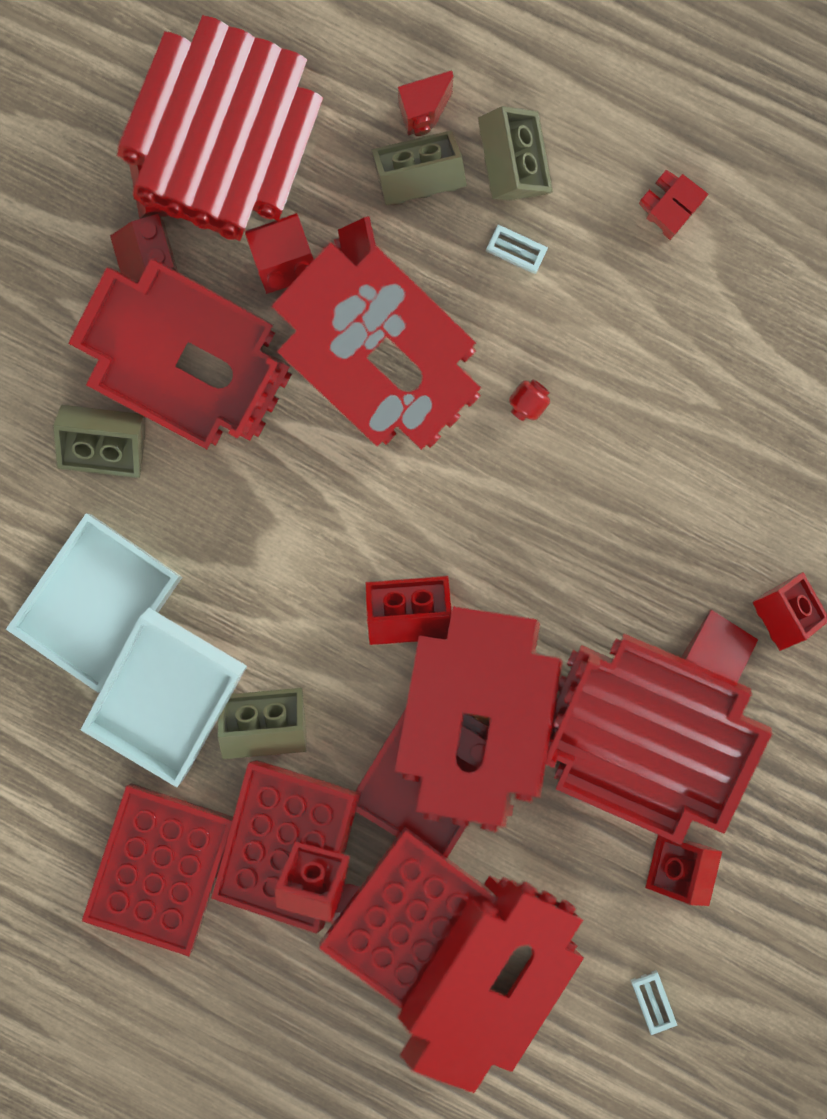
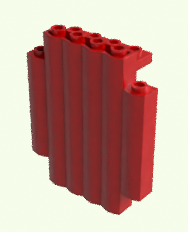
M202 15L192 42L178 34L164 31L117 150V156L126 163L142 166L134 186V200L139 201L145 207H155L165 211L173 218H182L190 221L200 229L215 231L229 240L241 241L251 211L257 212L265 219L279 221L323 97L314 91L297 87L307 59L294 51L281 49L268 40L255 38L242 29L230 27L210 16Z
M625 633L621 640L615 638L609 652V654L614 655L613 658L583 645L580 646L578 651L573 650L566 664L571 669L567 677L562 675L559 681L558 692L560 694L556 700L546 765L552 768L555 767L556 761L562 762L559 764L554 775V779L558 780L556 790L680 845L692 821L725 834L772 736L771 727L743 715L752 695L751 688Z

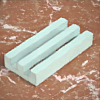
M497 225L486 248V252L536 274L548 247L501 225ZM499 234L504 235L540 253L538 256L498 238ZM497 244L531 261H534L535 263L533 265L499 248L494 247V245Z
M657 970L651 972L652 974L642 975L641 978L631 979L651 1035L677 1026ZM653 980L669 1019L666 1023L663 1021L649 983ZM643 984L659 1024L655 1027L639 987Z

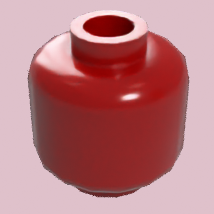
M534 379L531 382L522 381L509 397V402L513 407L511 413L523 422L526 418L532 421L537 420L550 405L549 390Z

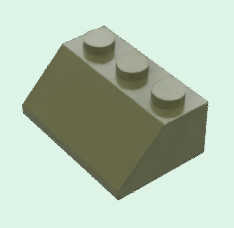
M501 106L478 117L492 199L511 201L552 193V184L538 111Z
M452 130L371 149L385 205H398L407 200L427 198L432 194L444 191L452 192L467 186L462 155Z
M61 405L53 424L57 469L140 478L145 443V416L139 413Z
M293 688L232 694L218 718V741L222 759L307 752L303 689Z

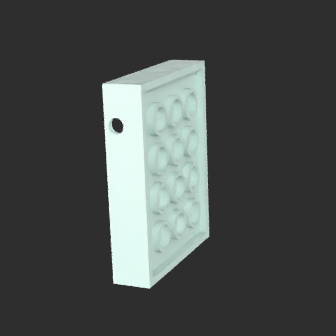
M86 513L6 630L100 693L139 617L149 608L158 613L182 579V576L93 515Z
M149 608L137 620L81 731L168 783L178 787L188 774L247 666Z

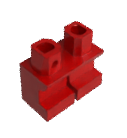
M665 170L655 183L666 192L665 195L660 199L649 189L639 204L648 213L646 219L654 222L663 230L662 234L671 240L709 194L684 174L678 178L675 174Z

